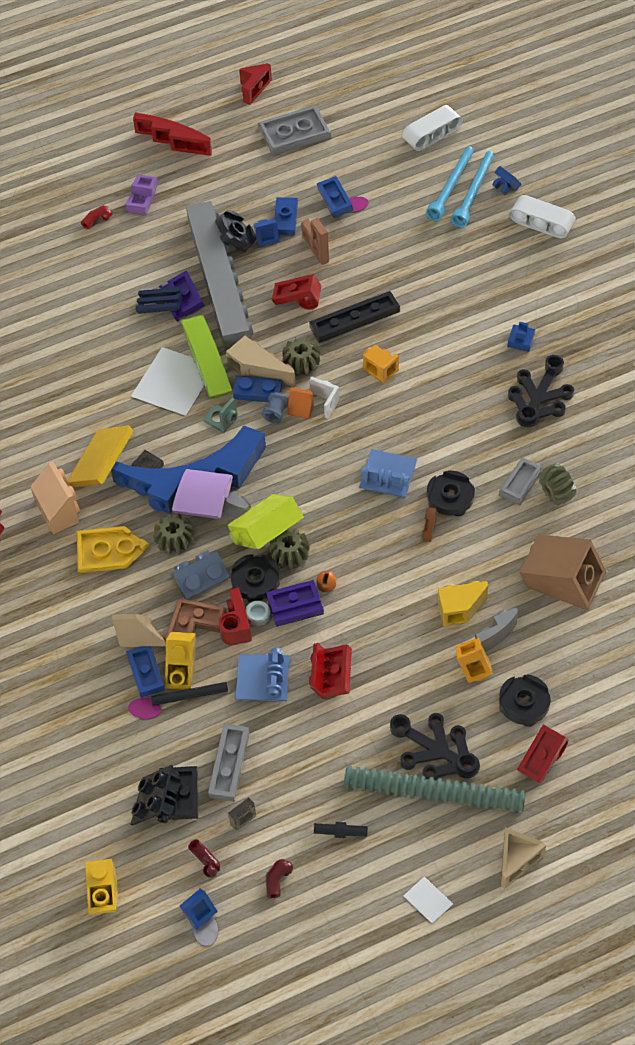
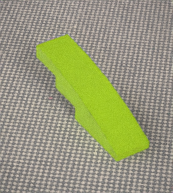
M200 315L181 320L193 361L197 365L201 380L204 381L209 399L231 394L232 389L204 316Z

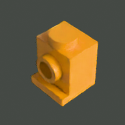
M374 345L363 354V370L382 383H385L399 371V355L395 353L391 356L387 350Z
M479 638L455 647L457 660L468 683L482 681L492 675L490 661Z

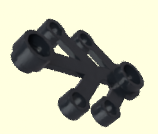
M550 355L546 358V373L537 389L531 379L530 371L526 369L518 371L517 382L524 385L531 399L529 405H527L522 397V389L518 386H512L508 390L509 400L515 402L519 410L516 414V420L521 426L533 427L538 424L540 418L549 415L561 417L565 414L566 406L561 401H555L551 406L538 409L542 403L558 398L570 400L574 396V387L569 384H564L561 388L547 392L554 376L559 375L563 371L564 360L562 357Z
M433 713L428 718L429 728L433 730L436 741L413 729L411 721L406 715L398 714L392 717L390 720V731L394 736L399 738L407 737L428 749L427 751L416 753H403L400 758V764L405 770L413 769L418 763L445 759L450 763L437 767L434 765L425 766L423 768V776L426 779L433 777L434 780H437L440 776L455 773L462 778H472L478 774L480 762L474 754L468 751L464 727L456 725L450 731V738L457 746V754L448 747L443 728L444 718L440 713ZM437 719L440 723L433 724L432 720ZM398 726H402V727H404L405 729H404V730H397L396 728H397ZM461 732L463 735L456 737L454 733ZM410 758L413 762L405 763L404 760ZM464 764H468L471 766V768L464 769L462 766ZM428 771H433L435 775L427 776L426 773Z

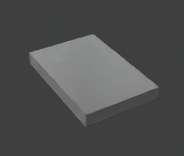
M316 105L258 122V128L272 155L331 138V132Z

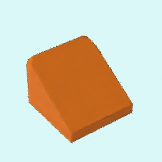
M290 388L288 415L309 419L314 407L313 392Z

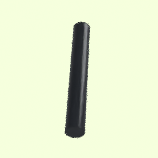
M227 682L151 696L152 705L156 706L228 692Z

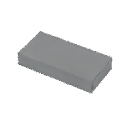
M522 457L500 489L499 496L517 505H521L539 478L538 474L543 471V467Z

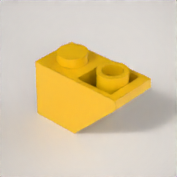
M472 581L468 584L446 585L438 588V605L443 626L468 623L487 599L488 582Z
M171 632L167 637L165 689L185 690L191 688L195 663L196 633Z
M105 859L85 862L88 914L96 915L117 912L118 890L113 860Z

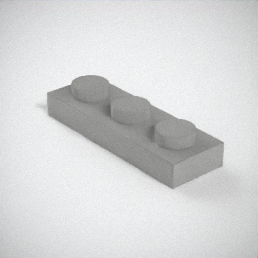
M230 724L223 725L208 791L209 798L235 802L250 734L249 727Z

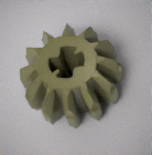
M295 337L294 342L287 341V345L282 351L283 363L289 364L297 376L301 372L308 375L309 370L315 371L316 365H319L321 361L319 346L315 345L314 340L307 342L306 337L302 340H298Z
M560 464L549 465L538 474L542 490H544L546 496L554 504H564L576 495V485L565 467Z
M169 514L168 519L160 518L159 524H156L154 527V542H156L160 551L166 549L168 555L172 551H176L179 555L181 549L188 551L189 544L194 542V527L190 524L188 518L182 519L180 514L176 517H172Z
M297 528L292 532L287 529L270 541L268 550L271 558L275 563H279L281 569L285 565H289V568L292 570L294 564L301 566L302 560L308 559L310 543H308L305 533L299 534Z

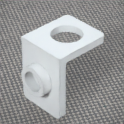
M311 377L309 380L310 391L314 395L327 399L324 404V415L326 419H329L339 402V387L328 381Z

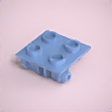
M371 449L366 467H363L361 471L362 479L359 488L405 498L417 459Z
M277 647L272 648L268 655L239 654L236 700L287 701L289 655H283L281 649Z

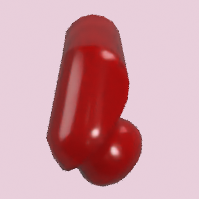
M100 206L90 211L81 221V225L85 229H89L100 216L103 220L107 221L113 213L108 209V206Z

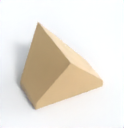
M139 614L112 615L120 647L166 646L164 639L151 624V618Z
M505 827L501 886L505 889L545 857L546 845L540 840Z

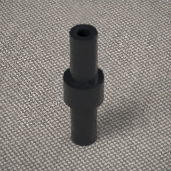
M335 822V824L314 823V834L335 835V838H346V836L367 837L368 826L346 825V822Z

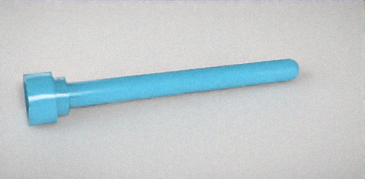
M471 146L466 147L437 201L429 204L426 210V216L429 219L439 221L444 215V204L474 152Z
M491 151L486 152L461 208L456 209L451 217V222L456 227L463 228L468 224L470 219L469 209L494 156Z

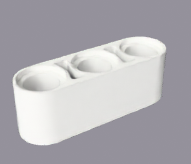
M444 105L408 125L402 133V138L416 151H421L457 131L461 127L463 119L451 107Z
M521 195L509 213L510 218L515 223L560 239L567 236L576 221V217L571 211L527 195Z

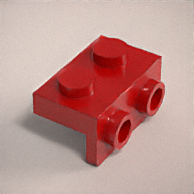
M319 643L313 644V653L310 657L312 669L309 685L322 699L350 693L352 648L348 644L324 649Z

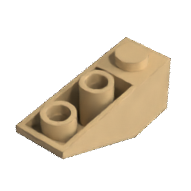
M246 336L226 351L228 367L241 376L281 379L284 386L294 387L296 385L295 371L289 364H284L272 352H267L258 342L252 341Z

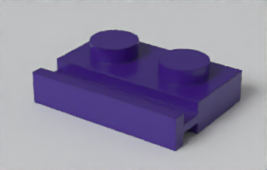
M187 270L167 281L168 284L159 286L160 289L180 287L182 290L179 311H171L177 322L184 315L187 317L205 306Z
M314 580L266 592L276 627L324 614V608Z

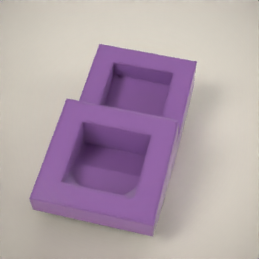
M137 175L131 185L132 193L125 204L126 212L147 214L155 195L158 177Z

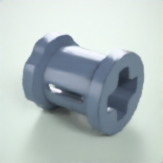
M271 393L268 398L269 404L267 408H264L262 416L271 423H279L283 418L282 412L288 406L289 399L282 393Z

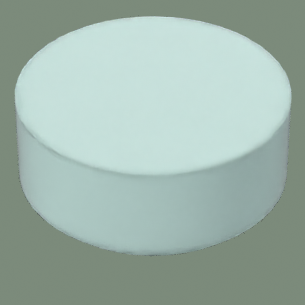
M253 601L245 609L248 622L252 626H263L270 620V608L263 601Z

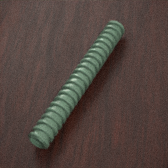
M350 765L346 768L344 777L345 789L353 787V790L361 788V791H366V789H369V792L372 793L376 790L379 794H382L383 791L386 792V795L394 793V796H398V794H402V797L410 795V798L418 796L421 800L425 797L428 801H431L432 798L435 799V802L443 800L444 803L452 801V804L460 802V805L467 803L469 807H472V804H474L477 808L485 806V809H489V807H493V810L501 808V811L509 809L511 813L516 810L518 814H522V811H524L526 795L524 790L516 792V789L508 791V788L504 787V790H501L498 786L494 789L491 788V785L483 787V784L475 786V783L467 785V782L458 784L456 780L454 783H451L449 779H446V782H444L442 778H438L437 781L433 777H430V779H426L425 776L417 778V775L409 777L407 773L405 776H402L400 772H397L395 775L392 771L385 773L384 770L377 772L376 769H372V771H368V768L360 770V767L353 769Z

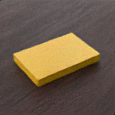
M129 425L98 429L66 483L73 488L103 485L134 430Z

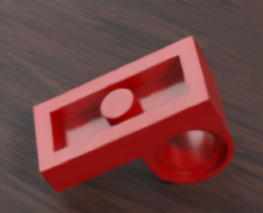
M314 274L277 282L274 285L272 301L275 305L296 301L301 308L313 310L318 307L322 286Z
M239 587L229 589L230 599L226 600L229 612L223 614L219 619L220 637L228 645L251 642V629Z
M543 724L517 770L541 784L553 762L562 756L569 740Z

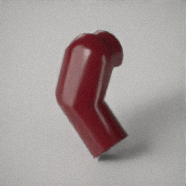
M198 839L191 841L188 849L204 865V875L210 878L215 877L217 872L220 871V862Z
M285 859L277 860L266 873L268 898L280 897L279 880L283 875L288 876L293 871V865L290 861H285Z

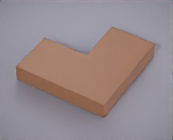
M318 218L311 220V222L309 219L301 221L302 238L322 265L328 263L329 245L327 230Z
M178 598L164 641L166 642L171 632L194 633L196 628L220 633L219 619L227 612L226 607Z

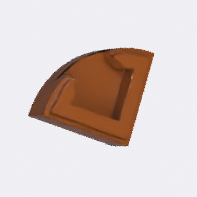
M428 507L425 514L426 522L422 531L423 541L431 542L436 524V509Z

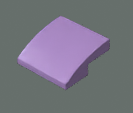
M186 469L178 486L172 511L178 514L220 519L224 500L228 499L233 476Z

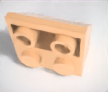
M50 462L31 485L34 501L54 535L79 523L77 513H80V508L75 500L77 496L73 487H68L65 483L67 478L62 468L57 469L54 462Z

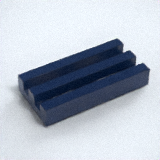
M180 287L138 291L140 298H137L138 306H136L135 310L138 314L179 311L182 290Z

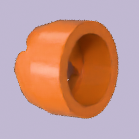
M331 571L319 573L316 579L318 589L322 592L333 591L336 587L335 575ZM324 578H328L327 584H323Z

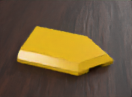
M125 526L76 531L78 573L127 569L150 544L144 539L138 538Z

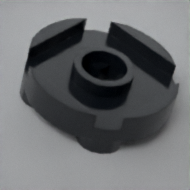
M227 210L215 220L222 234L220 238L226 245L232 244L234 247L246 252L256 241L255 232L250 224L246 227L242 222L244 218L241 215Z
M444 471L443 475L432 477L427 485L428 505L430 508H435L438 513L462 516L474 502V485L472 486L469 478L461 472ZM450 490H454V494H455V495H454V496H448V495L445 494L444 492H449Z
M249 554L241 557L232 567V588L239 587L241 597L247 599L250 603L267 598L266 592L276 590L280 585L277 564L273 559L265 555L254 557V554ZM254 574L257 576L260 574L261 576L259 580L253 581L250 575Z
M523 675V677L515 678L514 676L506 680L499 692V709L510 721L531 727L536 722L542 720L549 711L551 697L548 687L538 677ZM526 695L529 696L530 703L526 704L521 703L518 698L519 696L522 698Z

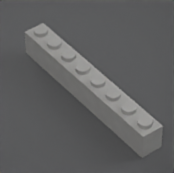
M208 201L186 206V211L224 350H228L244 336L250 339V335H253L251 321H246L248 311L246 305L241 304L244 301L241 288L237 289L236 285H239L237 273H232L231 270L234 269L232 256H227L229 247L222 242L220 238L222 234L215 222L219 217L218 209H213L212 202Z

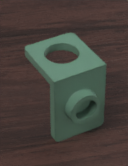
M231 398L224 407L215 404L203 418V421L225 433L237 418L236 400ZM219 413L220 422L213 421L212 416Z

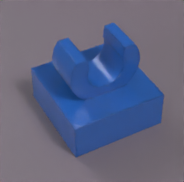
M501 166L494 172L499 178L494 180L492 185L498 189L500 185L504 184V187L501 189L504 195L509 193L510 187L517 191L521 186L517 178Z
M264 219L254 223L256 242L259 247L280 242L275 219Z
M519 322V325L513 324L507 347L530 352L535 329L528 328L529 324Z
M201 888L180 905L183 913L196 929L218 912L206 892Z

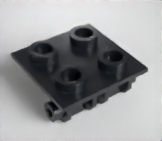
M169 765L141 779L138 785V798L131 812L133 816L130 825H136L154 816L158 817L157 821L160 823H168V820L172 818L174 809L172 805H175L176 800L174 798L178 795L177 792L181 783L180 773L172 771L173 765Z

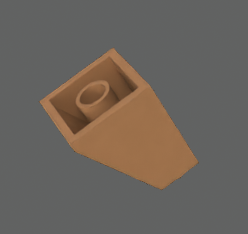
M538 534L534 544H532L530 552L520 569V574L528 588L587 610L606 572L590 539Z

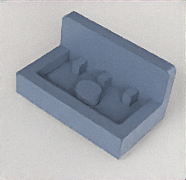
M209 550L195 556L196 562L189 565L185 561L174 567L176 572L170 574L172 579H175L184 599H188L230 578L217 551L210 554Z

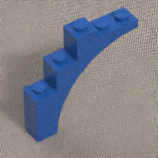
M243 426L236 436L220 450L204 459L172 468L148 469L116 462L111 469L113 482L120 487L130 488L139 495L148 496L149 506L154 510L171 514L177 489L186 469L232 475L231 486L240 489L266 448L265 433Z

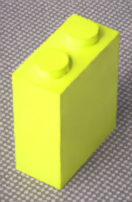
M272 494L227 526L231 531L229 533L230 538L236 545L259 549L303 519L304 516L293 497Z

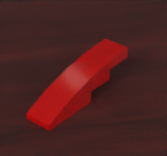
M135 112L133 116L135 133L152 135L153 142L170 144L172 151L212 155L210 137L178 122Z

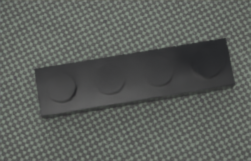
M391 291L309 321V327L320 343L399 313L400 305Z

